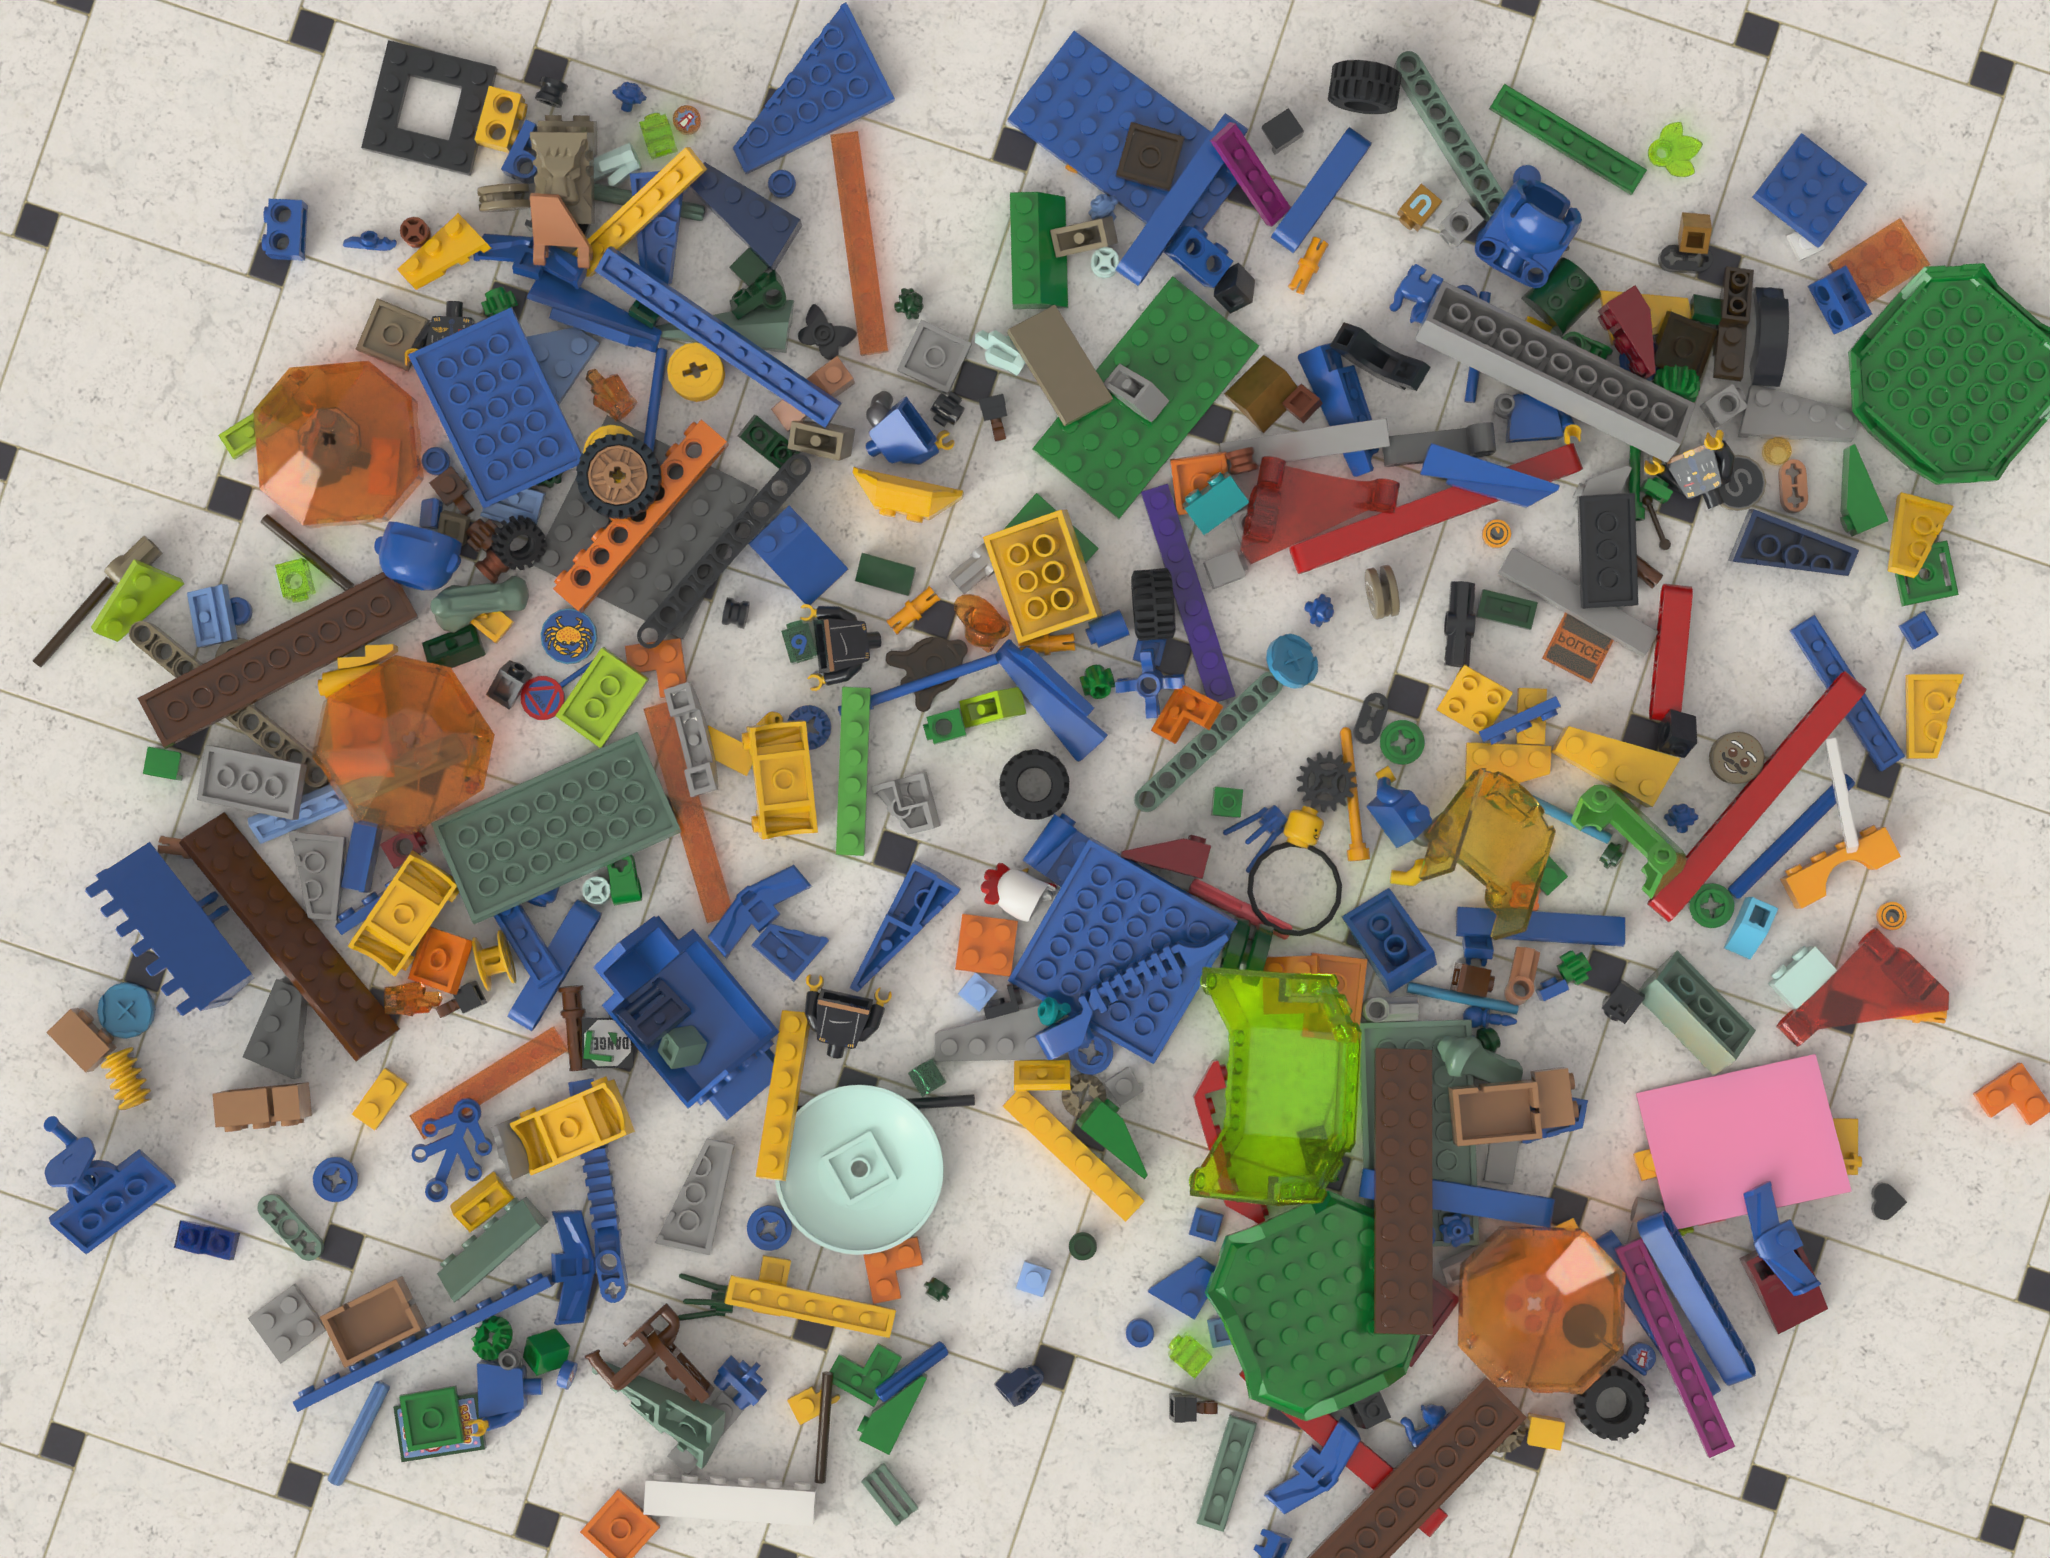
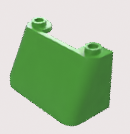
M1594 785L1579 798L1570 822L1579 831L1584 829V827L1594 826L1601 832L1607 825L1611 824L1648 859V862L1641 869L1646 875V882L1641 890L1651 899L1681 873L1687 860L1684 851L1622 792L1605 785Z

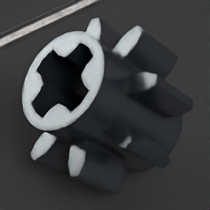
M950 392L948 396L941 393L930 411L935 413L934 421L943 427L948 422L954 426L965 410L963 406L959 405L962 398L953 392Z

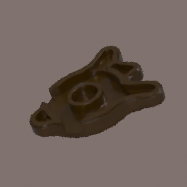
M929 637L917 642L909 650L889 651L886 654V662L889 666L906 670L907 674L900 682L903 685L962 665L968 648L962 640L950 641ZM959 677L914 692L917 709L921 712L928 711L936 695L953 686Z

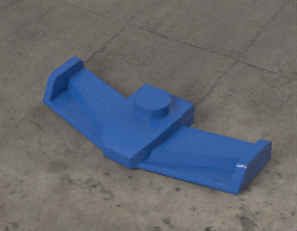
M484 234L482 238L492 249L485 253L480 250L473 254L474 261L514 262L512 266L513 274L538 281L545 270L573 285L578 290L587 274V268H578V257L557 246L548 245L549 256L545 258V266L534 265L533 236Z
M792 865L751 886H746L736 895V899L708 935V938L727 959L751 925L760 933L781 915L774 905L812 888V885L796 866Z
M1767 1181L1743 1193L1754 1238L1753 1245L1759 1257L1768 1264L1794 1296L1801 1295L1820 1286L1821 1282L1817 1280L1793 1251L1803 1246V1243L1791 1219L1779 1222L1771 1188L1772 1184L1771 1181Z
M582 1210L552 1211L563 1250L560 1253H551L552 1282H564L554 1324L584 1323L593 1277L596 1273V1263Z
M1341 1416L1322 1450L1320 1451L1312 1444L1293 1463V1468L1299 1473L1266 1491L1264 1496L1285 1515L1321 1493L1329 1491L1338 1482L1340 1474L1361 1440L1357 1429Z

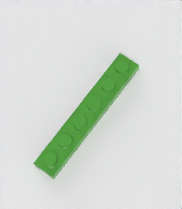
M842 687L836 855H865L871 704L870 687Z

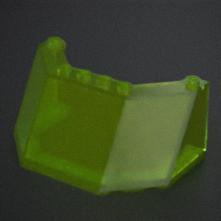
M1202 967L1200 985L1204 993L1211 996L1229 1032V1060L1227 1062L1228 1079L1225 1091L1226 1115L1223 1121L1224 1128L1201 1167L1195 1168L1189 1177L1190 1196L1270 1206L1323 1203L1327 1196L1325 1188L1329 1182H1335L1344 1166L1343 1156L1346 1152L1351 1153L1356 1144L1362 1036L1359 1024L1353 1023L1350 1017L1353 1011L1345 994H1340L1337 989L1339 981L1335 974Z

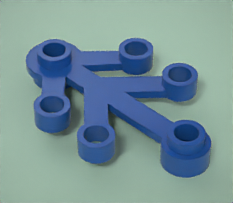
M464 1098L459 1100L455 1104L453 1112L436 1120L433 1118L426 1119L422 1124V1133L427 1137H434L437 1135L438 1130L454 1124L456 1126L452 1134L427 1145L417 1144L412 1149V1158L418 1163L425 1162L429 1156L446 1149L435 1178L430 1179L426 1184L425 1194L432 1202H441L447 1197L448 1184L446 1180L457 1153L465 1167V1176L468 1180L477 1181L482 1176V1167L474 1161L463 1138L467 1127L476 1142L475 1151L477 1154L486 1156L492 1151V1142L489 1138L485 1137L478 1123L481 1117V1107L473 1099ZM470 1108L473 1112L471 1115L466 1116L462 1113V1110ZM433 1124L436 1129L429 1132L425 1129V1126ZM485 1142L489 1145V1148L487 1150H480L478 1145ZM422 1149L426 1154L423 1157H418L415 1152ZM471 1168H476L479 1173L472 1176L468 1171ZM434 1184H439L442 1186V1190L435 1192L431 1187Z

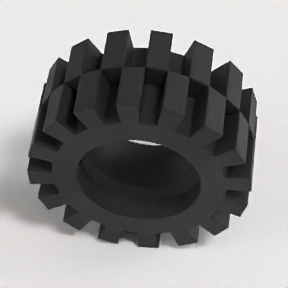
M518 515L517 520L514 516L509 517V523L505 520L501 521L500 523L503 527L499 528L497 526L495 532L498 535L492 534L491 538L494 542L491 543L494 553L506 567L509 566L513 570H516V567L519 570H525L524 565H527L528 568L533 567L531 562L535 560L538 563L541 560L538 555L544 556L545 550L542 547H547V542L544 540L546 537L542 530L529 517L525 519L523 515ZM520 535L528 536V541L523 548L517 551L510 550V544L516 537Z

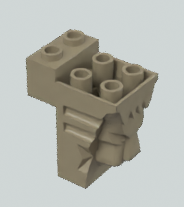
M545 115V121H538L537 132H530L532 149L537 154L536 159L533 160V165L537 167V175L534 176V183L536 184L535 193L559 195L577 224H594V155H597V121H590V116L573 115V121H562V115Z

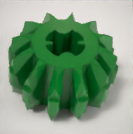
M1664 366V369L1656 371L1652 383L1691 402L1696 401L1698 391H1700L1699 376L1696 375V370H1688V366Z

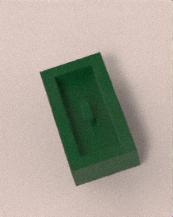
M1483 589L1476 617L1531 630L1538 602Z

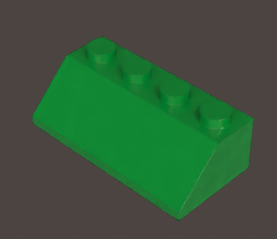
M1010 192L1013 310L1048 309L1053 305H1056L1057 308H1068L1067 255L1056 258L1050 232L1052 229L1066 226L1065 196L1042 192Z

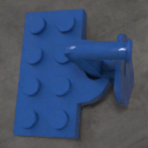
M50 1116L45 1120L44 1129L52 1132L66 1145V1149L47 1164L44 1172L48 1185L51 1187H66V1194L70 1201L49 1217V1221L53 1227L85 1254H88L176 1187L175 1181L140 1149L117 1166L109 1161H92L96 1150L90 1138L82 1137L78 1139L59 1122L56 1116Z

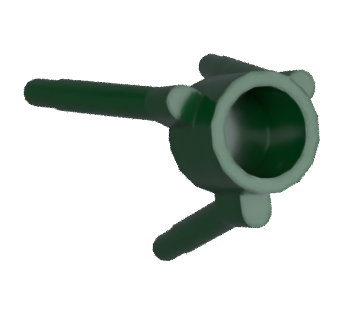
M683 1273L679 1274V1278L717 1291L712 1292L711 1299H684V1304L711 1306L710 1309L715 1310L677 1315L679 1321L712 1316L725 1317L726 1313H733V1305L724 1303L728 1285H718Z

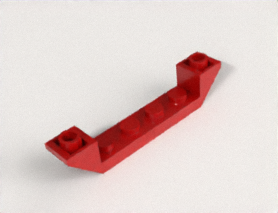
M1216 1059L1211 1061L1193 1094L1194 1102L1225 1206L1259 1224L1265 1221V1216L1269 1215L1265 1199L1259 1200L1257 1194L1235 1199L1236 1195H1240L1235 1178L1230 1179L1227 1169L1232 1166L1227 1151L1222 1152L1219 1142L1224 1139L1220 1125L1213 1124L1211 1115L1215 1114L1216 1111L1212 1098H1206L1205 1096L1207 1093L1226 1088L1225 1081L1230 1080L1225 1064L1220 1065Z

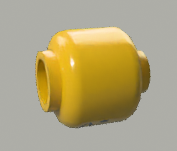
M1302 806L1301 810L1294 809L1289 813L1283 830L1284 835L1288 837V843L1308 849L1309 845L1317 844L1324 826V821L1317 816V810Z

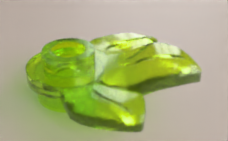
M1681 122L1670 123L1662 129L1659 139L1649 146L1648 158L1653 165L1665 167L1673 176L1688 177L1695 173L1694 166L1690 160L1700 151L1703 143L1694 137L1684 136ZM1658 149H1663L1666 152L1665 158H1660L1657 155Z

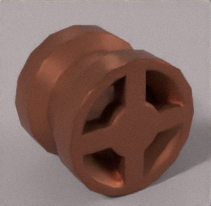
M409 217L400 226L401 237L412 248H421L431 238L430 228L419 217Z
M1253 447L1226 453V457L1232 466L1230 468L1231 476L1258 469L1257 463L1253 461L1252 457L1254 454Z
M491 549L486 553V557L482 561H477L474 564L494 584L498 581V576L501 573H506L510 569L502 563Z

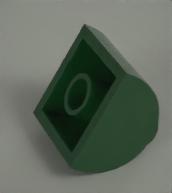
M1561 257L1550 272L1547 283L1540 288H1531L1521 299L1562 337L1601 297V292L1594 281L1579 266L1569 259Z

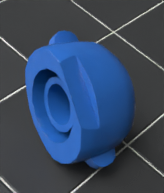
M389 521L383 536L378 537L374 544L375 552L379 555V564L384 574L399 584L418 590H436L443 587L449 582L461 563L462 543L458 540L432 530L399 522Z

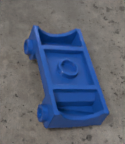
M1064 813L1060 817L1055 814L1023 859L1024 862L1060 887H1062L1089 840L1088 837L1073 827L1076 822Z

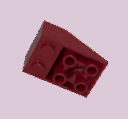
M1634 285L1598 310L1600 314L1598 320L1605 331L1610 330L1615 338L1613 344L1616 350L1621 355L1625 354L1629 360L1628 368L1630 372L1647 379L1656 373L1651 309L1636 285Z
M1802 1246L1793 1250L1815 1276ZM1756 1250L1739 1258L1777 1334L1828 1309L1819 1286L1804 1294L1794 1296L1768 1264L1759 1257Z

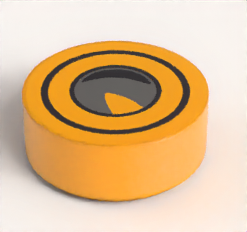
M1492 520L1482 530V539L1491 548L1503 547L1511 537L1509 525L1502 520Z
M1886 902L1878 908L1876 918L1882 928L1897 930L1905 924L1907 914L1901 904Z

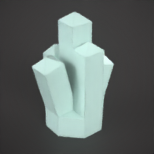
M631 143L594 158V182L610 175L607 177L608 184L613 187L620 185L630 177V174L642 170L638 155Z
M984 330L976 333L975 343L987 350L985 351V358L988 364L1004 369L1014 376L1020 373L1025 365V361L1009 336H1004L996 330L989 334Z

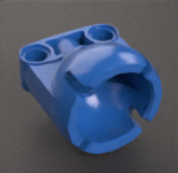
M1524 178L1519 179L1509 188L1485 227L1478 232L1475 253L1482 261L1508 277L1529 287L1540 288L1547 283L1550 272L1580 229L1582 222L1581 214L1577 208H1569L1570 200L1553 187L1533 179L1528 181ZM1491 241L1495 245L1492 247L1484 246L1482 242ZM1539 268L1543 272L1540 274L1532 273L1530 269Z

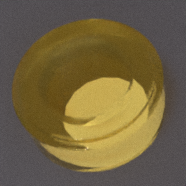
M1782 437L1769 439L1762 447L1763 459L1768 464L1774 466L1785 463L1790 458L1792 452L1790 443Z

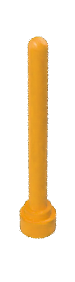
M1343 727L1340 731L1343 765L1351 762L1352 766L1348 771L1355 772L1351 730L1348 727ZM1356 777L1351 778V782L1357 784ZM1357 787L1351 788L1350 792L1354 794V798L1347 797L1352 844H1349L1347 858L1348 861L1369 860V848H1366V843H1363L1358 791Z

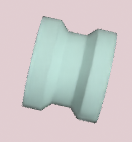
M1103 247L1094 252L1091 259V268L1096 276L1105 279L1112 277L1117 272L1115 269L1119 264V256L1112 248Z
M600 876L591 877L584 883L582 889L583 896L588 902L604 904L611 898L610 881Z

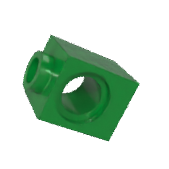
M959 708L926 717L928 723L923 724L927 741L933 739L934 745L967 736ZM940 720L951 722L952 730L949 734L940 735L937 733L936 725Z
M1214 787L1211 815L1240 818L1243 789Z

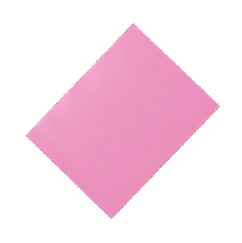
M1816 1054L1636 1093L1664 1209L1670 1215L1677 1229L1747 1215L1748 1212L1743 1193L1767 1181H1771L1776 1208L1852 1192Z

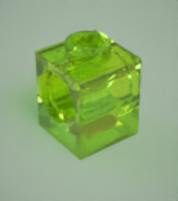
M652 113L645 116L644 121L639 122L652 160L678 152L666 114Z
M300 558L275 565L283 598L292 599L293 603L308 600V595L316 593L307 560ZM299 574L302 577V584L299 588L292 589L290 580L294 575Z
M1187 1332L1182 1337L1177 1334L1168 1345L1170 1349L1168 1356L1194 1379L1213 1358L1212 1354Z

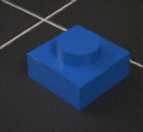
M1556 976L1541 982L1542 987L1535 991L1540 1001H1546L1570 989L1565 979L1557 980Z

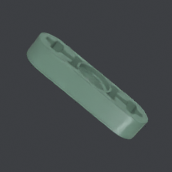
M268 1194L260 1199L257 1206L259 1215L301 1259L312 1261L322 1255L324 1251L323 1240L280 1195ZM266 1201H276L275 1209L280 1214L286 1211L288 1215L282 1217L277 1224L275 1219L279 1216L274 1211L270 1213L266 1211L268 1207ZM293 1219L297 1222L298 1231L295 1235H288L284 1231L283 1225L286 1220ZM305 1231L307 1235L303 1238L308 1243L312 1241L316 1243L314 1247L316 1253L310 1252L307 1254L304 1251L307 1247L302 1240L296 1244L294 1239L300 1237Z

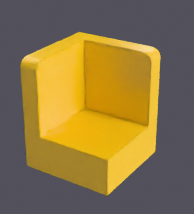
M1528 1413L1527 1419L1530 1421L1527 1444L1561 1451L1565 1422L1561 1418Z

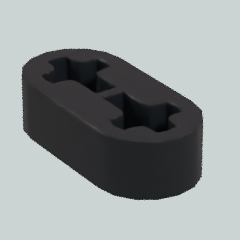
M1668 245L1659 253L1658 264L1667 272L1699 274L1705 272L1712 265L1713 255L1709 249L1708 254H1701V258L1706 259V262L1701 267H1698L1696 261H1688V258H1695L1698 253L1679 252V245ZM1671 251L1674 257L1683 258V261L1677 260L1673 265H1670L1669 260H1666L1665 256Z
M1381 693L1369 694L1362 703L1353 731L1355 739L1361 744L1373 743L1381 732L1389 707L1388 699ZM1379 698V704L1383 705V709H1378L1374 717H1371L1372 707L1368 705V702ZM1368 720H1371L1370 730L1374 732V735L1368 736L1365 740L1362 738L1363 733L1359 732V728H1364Z

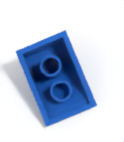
M790 505L748 543L804 604L811 605L849 570Z
M1390 888L1342 916L1349 931L1389 994L1437 965L1434 950Z

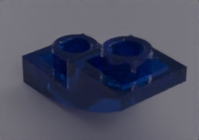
M180 1220L174 1248L230 1261L235 1258L240 1232Z

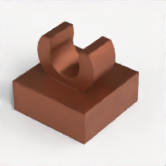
M1300 384L1282 403L1284 408L1303 424L1323 404L1320 398L1303 384Z

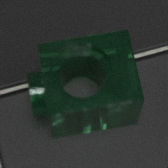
M933 1057L908 1072L922 1097L947 1082Z

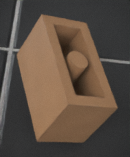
M72 1008L46 1033L85 1073L92 1072L117 1047L112 1043L114 1038L105 1029L101 1028L99 1030L93 1024L94 1018L88 1011L83 1008L81 1010L79 1008Z
M1566 1067L1530 1071L1531 1079L1538 1083L1540 1107L1535 1108V1111L1540 1113L1542 1129L1575 1125V1118L1579 1117L1577 1101H1572L1571 1090L1575 1089L1573 1073H1569Z

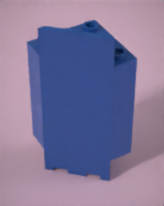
M659 915L657 917L653 916L618 942L593 967L614 992L602 1005L603 1008L688 1109L696 1102L701 1106L709 1099L727 1121L770 1085L775 1054L770 1050V1047L774 1045L771 1039L779 1031L694 929L678 939ZM660 977L691 1009V1015L675 1028L692 1025L707 1042L700 1063L698 1065L671 1069L658 1052L662 1038L651 1048L647 1049L633 1032L618 1019L615 1013L623 1007L625 1009L651 988L653 986L652 982ZM661 994L635 1014L633 1018L637 1020L664 996Z

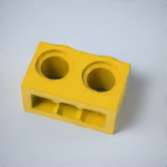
M492 86L488 87L474 139L479 146L506 153L510 152L520 132L517 130L519 122L525 119L528 105L525 104L522 94ZM507 101L513 103L511 111L508 113L500 112L502 103ZM496 129H505L506 133L502 139L495 140L492 138L493 132Z

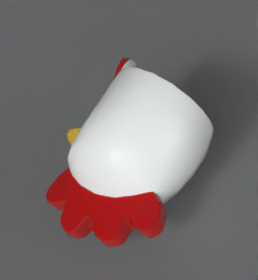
M998 863L995 870L988 869L985 871L984 878L987 881L981 884V891L986 893L984 898L986 904H999L1011 916L1029 922L1040 903L1050 901L1053 898L1051 891H1055L1057 886L1027 874L1029 868L1023 870L1010 869L1005 864Z

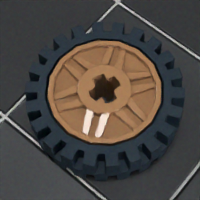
M624 434L605 435L604 438H598L592 445H589L584 454L582 453L579 458L580 462L577 464L576 482L579 492L585 502L594 511L603 516L613 519L635 517L639 513L646 511L656 500L657 494H659L662 476L658 459L645 443L633 436ZM617 470H621L626 475L625 479H621V483H617L612 478L613 474H617Z

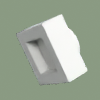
M1794 232L1786 237L1798 262L1825 249L1824 244L1817 248L1798 232Z

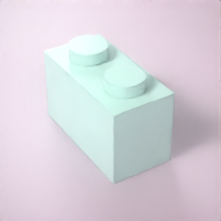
M1816 946L1801 947L1792 955L1794 960L1787 967L1781 965L1771 974L1773 979L1768 984L1792 1009H1798L1838 972Z

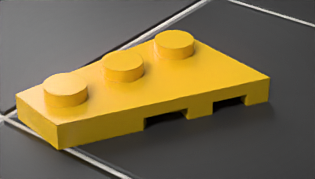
M457 213L397 270L415 290H418L445 275L446 269L457 263L463 265L470 261L469 256L480 250L485 253L492 248Z
M1600 290L1601 306L1603 307L1607 302L1623 292ZM1641 294L1651 309L1653 336L1659 334L1667 311H1672L1691 319L1688 298ZM1608 330V335L1612 346L1614 345L1613 340L1615 338L1613 337L1610 330Z

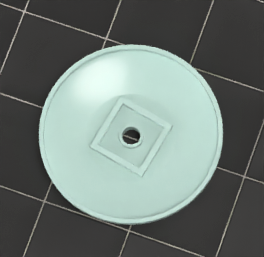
M847 1085L828 1090L816 1096L798 1110L786 1181L775 1180L779 1200L787 1216L797 1229L813 1242L824 1248L844 1254L863 1255L878 1253L893 1248L910 1238L929 1218L941 1192L944 1172L943 1156L933 1127L923 1113L910 1101L893 1091L881 1087ZM860 1160L866 1163L868 1171L864 1176L853 1174L851 1167L855 1161Z

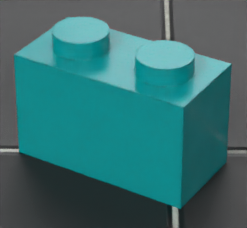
M1228 471L1224 474L1219 472L1207 481L1208 486L1201 491L1195 489L1185 497L1186 502L1182 504L1203 535H1206L1249 503V500Z

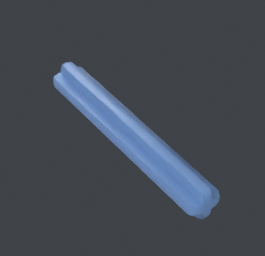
M377 1381L374 1384L328 1476V1481L336 1486L343 1484L390 1389V1386L386 1383Z

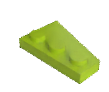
M134 559L92 624L93 632L116 642L120 641L129 633L130 627L135 622L144 620L183 586L184 582L179 577Z

